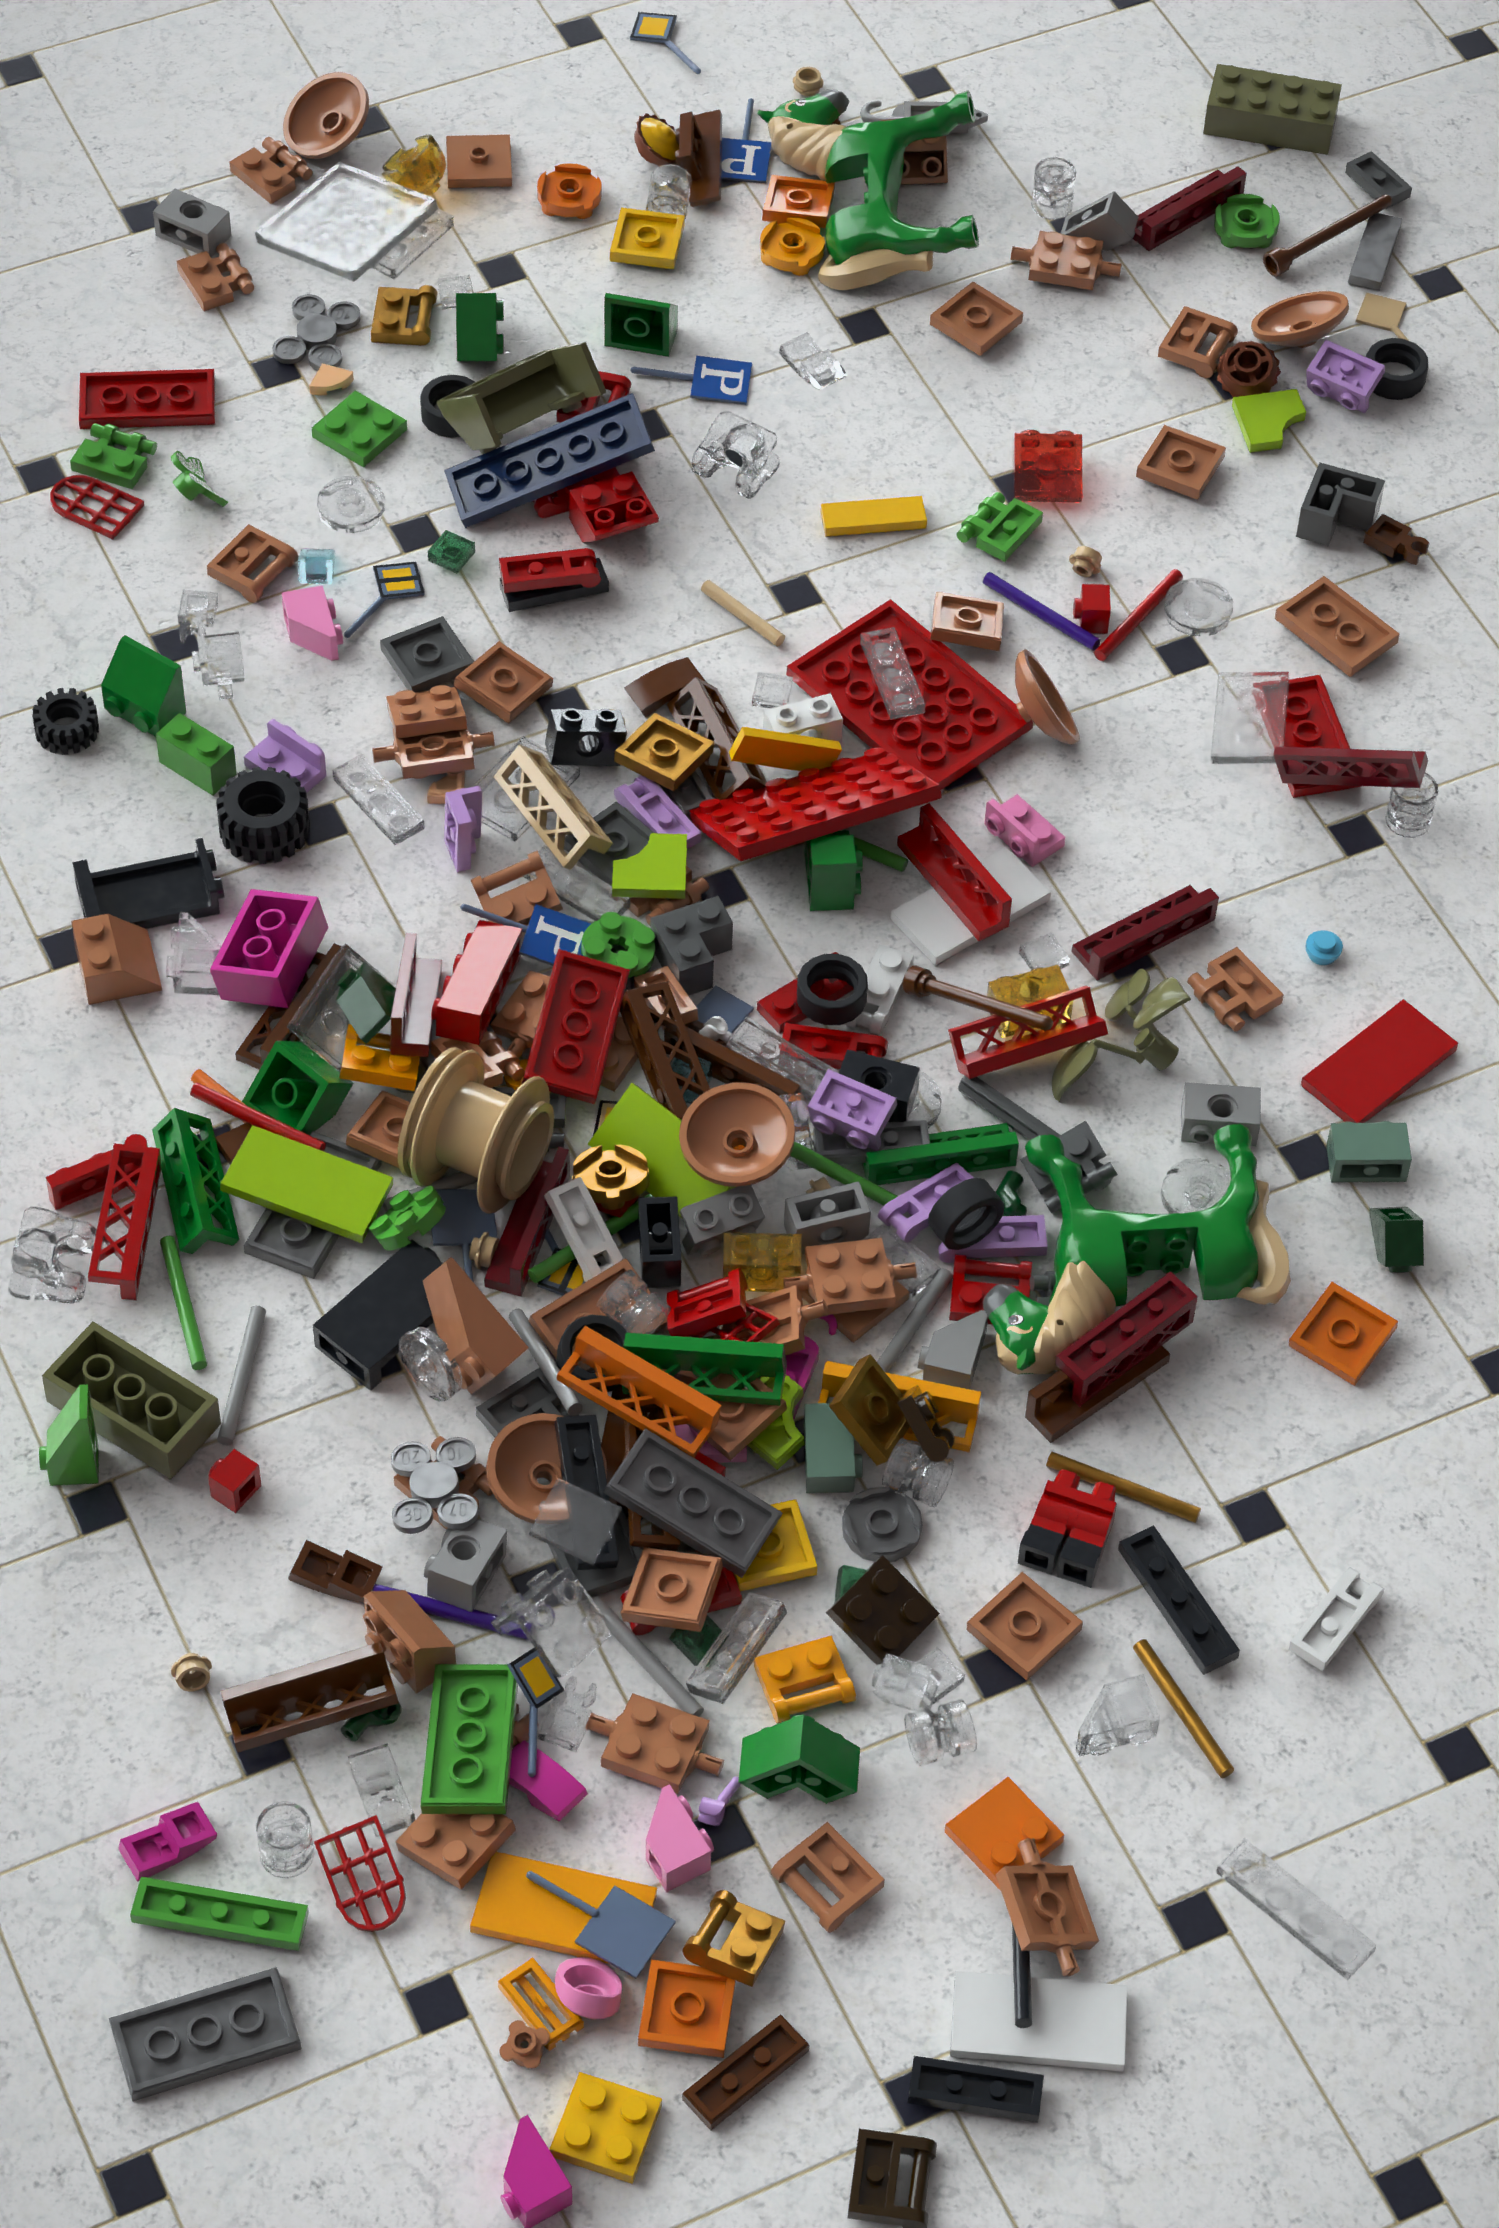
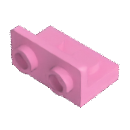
M1018 794L1001 805L995 799H991L986 803L984 824L989 832L1002 839L1017 857L1023 858L1031 867L1064 847L1065 836Z

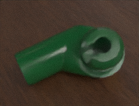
M1013 1170L1005 1174L995 1192L1005 1204L1003 1216H1026L1027 1207L1021 1204V1199L1017 1195L1024 1179L1021 1174Z
M398 1703L349 1718L340 1728L341 1732L348 1740L355 1742L368 1727L389 1725L397 1721L402 1712L401 1704Z

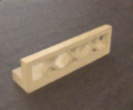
M519 744L493 776L564 868L571 870L588 848L605 854L613 844L542 753ZM519 765L521 768L520 784L513 785L508 778ZM533 789H538L539 791L537 807H530L528 805L529 793ZM547 812H556V829L548 830L546 828ZM573 834L578 842L567 854L564 851L565 835Z

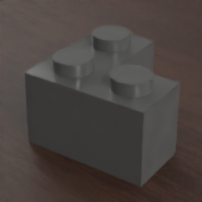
M1319 462L1300 510L1296 537L1329 546L1338 523L1368 531L1378 515L1385 480Z
M719 896L651 917L650 928L655 935V955L661 966L669 967L688 996L713 988L714 960L712 956L732 950L733 921Z

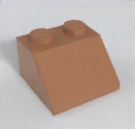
M110 914L71 921L75 949L89 1005L162 991L147 929Z

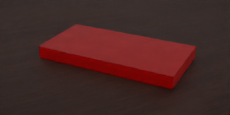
M214 369L80 373L79 427L80 429H91L94 423L103 426L111 424L118 428L215 425Z
M1321 675L1253 685L1252 694L1274 750L1275 747L1350 749ZM1287 783L1293 798L1361 787Z
M558 949L522 1084L532 1077L540 1076L545 1079L549 1092L595 1104L627 984L629 969Z
M1403 999L1302 1077L1301 1086L1344 1122L1366 1123L1456 1052L1458 1042Z

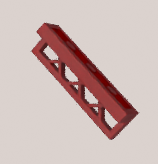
M930 803L920 807L919 826L899 835L897 846L978 941L1009 927L1012 898Z
M1087 985L1020 1006L1034 1012L1046 1010L1053 1014V1026L1047 1031H1036L1026 1024L998 1015H992L948 1029L958 1072L964 1076L966 1075L969 1079L1108 1034L1106 1021L1096 1015L1091 990ZM1082 997L1086 1016L1073 1020L1063 1016L1069 1002ZM1059 1005V1006L1057 1007L1056 1011H1054V1010H1052V1009L1050 1008V1007ZM1060 1019L1066 1021L1057 1025ZM1011 1021L1017 1024L1019 1027L1011 1040L1001 1042L993 1037L1001 1023ZM990 1027L987 1033L981 1031L982 1029ZM1025 1030L1031 1032L1030 1034L1022 1036ZM972 1032L984 1036L977 1051L964 1054L960 1036ZM991 1041L996 1043V1045L988 1047Z
M114 1143L88 1272V1282L120 1285L121 1299L137 1300L162 1169L160 1148ZM120 1158L142 1159L141 1167L126 1175L119 1167ZM128 1187L135 1195V1198L132 1202L120 1208L113 1200V1195ZM110 1209H112L114 1213L109 1216ZM132 1212L131 1219H129L127 1215ZM121 1220L129 1230L126 1235L114 1242L106 1233V1230L109 1226ZM105 1242L108 1246L103 1249V1245ZM113 1253L122 1262L120 1272L99 1270L100 1261Z

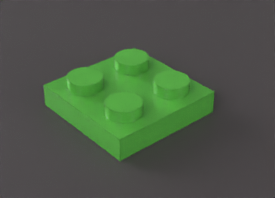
M355 390L312 427V437L364 468L407 431V420Z

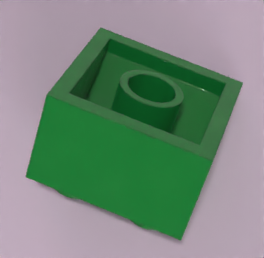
M606 293L604 297V345L669 357L678 330V305Z
M124 635L117 645L101 684L104 709L112 716L120 717L133 724L138 730L144 733L148 732L156 737V733L177 714H186L181 665Z
M276 1041L242 1102L263 1114L311 1135L312 1131H317L337 1114L354 1083L350 1080L340 1079V1072L302 1042Z

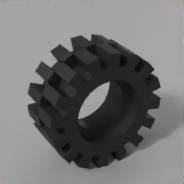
M58 688V694L56 695L52 691L47 692V700L40 697L37 700L38 706L34 705L32 709L37 741H40L44 749L49 746L52 753L56 754L57 750L61 749L62 755H68V749H73L74 754L79 753L81 745L85 749L90 747V740L95 742L97 733H99L97 708L91 696L87 698V694L83 691L77 695L75 688H69V693H64L63 688ZM65 717L78 719L69 725L54 723L56 720Z

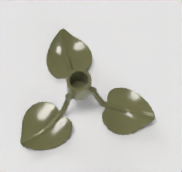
M1139 969L1129 981L1119 987L1106 1005L1105 1017L1109 1021H1115L1127 1011L1128 1015L1134 1020L1133 1027L1140 1031L1134 1040L1137 1052L1097 1039L1092 1040L1090 1043L1086 1041L1074 1045L1063 1055L1052 1076L1054 1098L1060 1102L1063 1093L1089 1069L1096 1058L1097 1048L1133 1058L1139 1064L1146 1059L1159 1071L1170 1066L1177 1057L1179 1048L1161 1034L1153 1023L1191 1000L1181 983L1174 977H1169L1162 981L1145 998L1142 1005L1143 1009L1138 1014L1135 1012L1133 1005L1140 1001L1147 993L1150 985L1149 973L1144 969Z

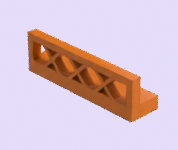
M584 1326L576 1337L574 1352L557 1374L556 1380L639 1429L644 1431L646 1428L693 1458L718 1425L721 1404L587 1326ZM582 1361L595 1369L597 1378L581 1380L571 1373L578 1363ZM621 1384L629 1389L631 1398L615 1400L608 1396L606 1386ZM655 1404L663 1409L665 1418L649 1420L642 1416L640 1406ZM689 1424L700 1430L692 1444L676 1435L674 1426Z

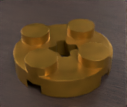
M602 1145L592 1147L582 1152L573 1164L572 1180L582 1177L593 1201L601 1203L608 1210L623 1207L625 1201L632 1200L642 1194L650 1184L646 1157L640 1151L629 1146L615 1145V1150L602 1151Z

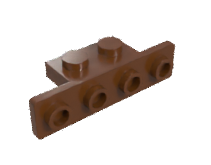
M718 109L693 115L692 111L680 114V128L676 129L679 150L675 151V158L678 168L684 169L689 180V204L691 207L720 201L722 113Z

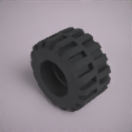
M260 767L252 768V771L248 773L243 770L238 773L237 778L230 777L226 781V787H221L219 790L216 806L220 838L224 847L231 849V854L236 858L243 856V860L249 863L253 860H257L259 864H267V861L270 860L277 863L282 861L284 856L290 858L295 855V849H301L305 845V839H308L310 833L307 793L305 788L301 787V783L296 777L290 778V773L284 770L279 773L276 772V768L268 767L267 770H260ZM259 814H272L267 817H254Z

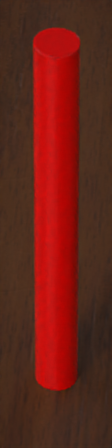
M1173 569L1094 651L1095 657L1100 661H1104L1183 579L1182 573L1177 569Z
M196 1082L191 1088L190 1095L238 1119L307 1146L325 1151V1142Z

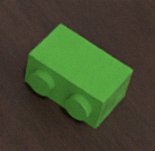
M181 713L177 714L156 733L159 762L214 796L221 787L226 785V781L230 777L237 775L234 746Z

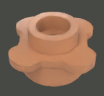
M521 2020L512 2022L509 2025L510 2035L508 2040L500 2047V2055L504 2061H513L519 2066L534 2069L539 2066L544 2046L550 2041L549 2033L544 2028L533 2029L527 2027ZM524 2041L529 2043L526 2048L521 2047V2043Z

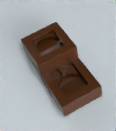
M686 657L646 673L624 687V689L646 718L670 701L695 677L703 681L705 679L690 659Z
M306 1540L289 1574L288 1580L330 1596L364 1603V1595L372 1591L383 1566L348 1550L341 1556Z

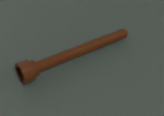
M1387 194L1382 195L1287 249L1276 247L1263 255V263L1266 270L1274 277L1283 274L1289 270L1294 259L1389 207L1392 204V197Z
M919 966L910 967L903 978L905 993L919 998L933 994L1044 1031L1050 1030L1053 1026L1052 1018L1047 1015L938 981L930 970Z

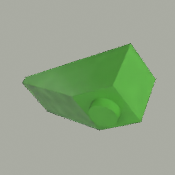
M88 1384L79 1385L48 1428L47 1446H40L39 1448L40 1470H47L50 1486L99 1484V1445Z

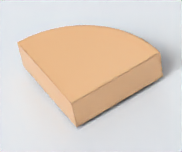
M322 363L309 385L310 394L327 395V391L347 388L354 380L353 371Z
M465 771L458 774L447 773V776L437 782H433L427 793L428 804H445L446 792L465 788Z

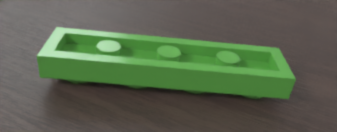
M141 1877L130 1917L132 1923L299 1951L309 1910L308 1905Z

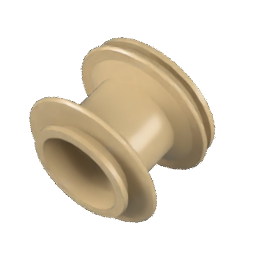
M453 1047L445 1050L435 1059L424 1074L412 1097L399 1137L398 1165L403 1175L413 1178L415 1183L421 1187L429 1186L434 1181L439 1180L450 1167L478 1178V1204L483 1212L491 1214L502 1209L510 1200L519 1198L531 1185L543 1163L554 1127V1109L550 1104L549 1087L545 1079L540 1076L532 1077L525 1081L512 1096L484 1086V1067L479 1053L474 1050L463 1051Z

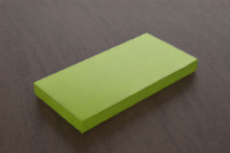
M631 1083L588 1142V1145L590 1147L602 1145V1151L615 1150V1145H625L640 1151L646 1157L649 1170L650 1184L646 1191L654 1197L677 1196L678 1216L682 1218L680 1211L683 1207L736 1188L712 1183L693 1171L686 1162L680 1146L679 1130L682 1120L639 1086Z
M252 1125L220 1183V1191L363 1243L370 1230L369 1225L375 1220L393 1186V1177Z

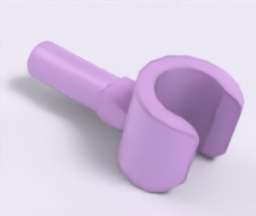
M733 1777L723 1792L719 1794L717 1800L707 1797L702 1798L699 1806V1822L718 1826L722 1823L726 1805L741 1785L738 1783L739 1777Z

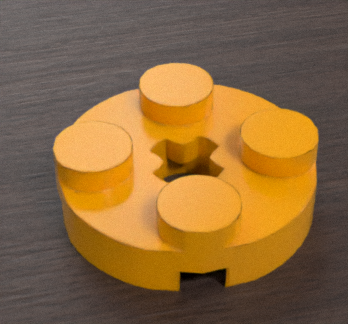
M787 218V223H780L778 225L777 220L773 221L763 229L760 236L761 261L767 266L792 272L797 276L806 275L811 267H814L822 260L825 252V238L820 235V228L816 224L803 218ZM793 243H797V244H798V246H788V245H792Z

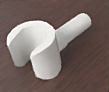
M720 1016L710 1018L704 1023L705 1027L699 1031L700 1034L713 1041L721 1039L725 1043L727 1042L748 1055L752 1048L727 1031V1023Z

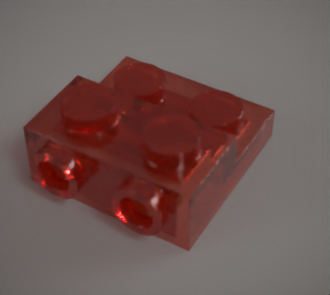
M1024 430L1021 433H1015L1013 439L1014 498L1023 502L1081 503L1083 498L1082 434H1074L1067 430L1057 431L1054 434L1040 433L1037 430Z

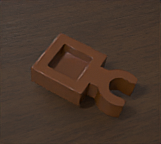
M1382 514L1365 533L1363 542L1391 558L1398 552L1403 555L1405 561L1413 565H1417L1419 562V552L1426 554L1429 547V542L1425 538L1411 537L1412 528L1385 514Z

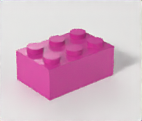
M256 889L250 890L210 968L221 1000L289 1008L328 929L318 897Z

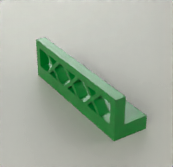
M173 1108L152 1129L156 1148H160L161 1171L179 1249L182 1252L193 1254L208 1239L234 1246L240 1239L229 1194L220 1191V1183L224 1178V1172L211 1119ZM190 1127L199 1129L202 1141L191 1131ZM197 1154L208 1164L209 1171L198 1161ZM204 1184L215 1194L216 1201L205 1191ZM211 1214L222 1225L223 1229L214 1227Z
M1007 1123L929 1134L930 1144L866 1152V1163H862L865 1178L876 1185L931 1178L955 1163H958L968 1173L1012 1167L1017 1164L1019 1142L1016 1131L1009 1132Z
M640 1333L625 1334L623 1347L671 1376L676 1375L680 1371H692L697 1379L688 1386L714 1401L781 1406L787 1368L784 1344ZM722 1373L731 1374L737 1382L727 1389L716 1388L710 1380ZM760 1376L775 1377L773 1392L756 1391L750 1383ZM622 1385L623 1394H630L629 1389Z

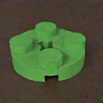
M1237 194L1227 198V203L1222 206L1219 204L1216 208L1214 218L1215 231L1221 237V243L1228 248H1235L1237 246L1243 248L1270 247L1279 227L1280 216L1277 208L1273 204L1270 208L1263 203L1264 198L1257 195ZM1249 219L1250 223L1243 222L1242 220Z
M606 912L601 915L599 920L594 921L585 930L581 943V955L629 969L628 978L637 977L647 973L654 962L655 935L651 928L646 927L633 918L620 916L616 912ZM621 945L627 951L620 950L618 953L612 952V946Z
M428 1186L413 1194L408 1190H404L390 1200L389 1204L392 1208L384 1215L376 1218L369 1225V1229L385 1250L400 1249L411 1243L408 1236L417 1230L422 1236L430 1231L440 1221L446 1207L433 1186Z

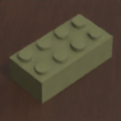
M1217 64L1207 103L1203 134L1328 155L1342 84L1241 68L1233 65Z
M94 1321L42 1375L46 1401L59 1410L63 1409L79 1385L88 1384L96 1433L169 1479H172L221 1425L218 1398Z

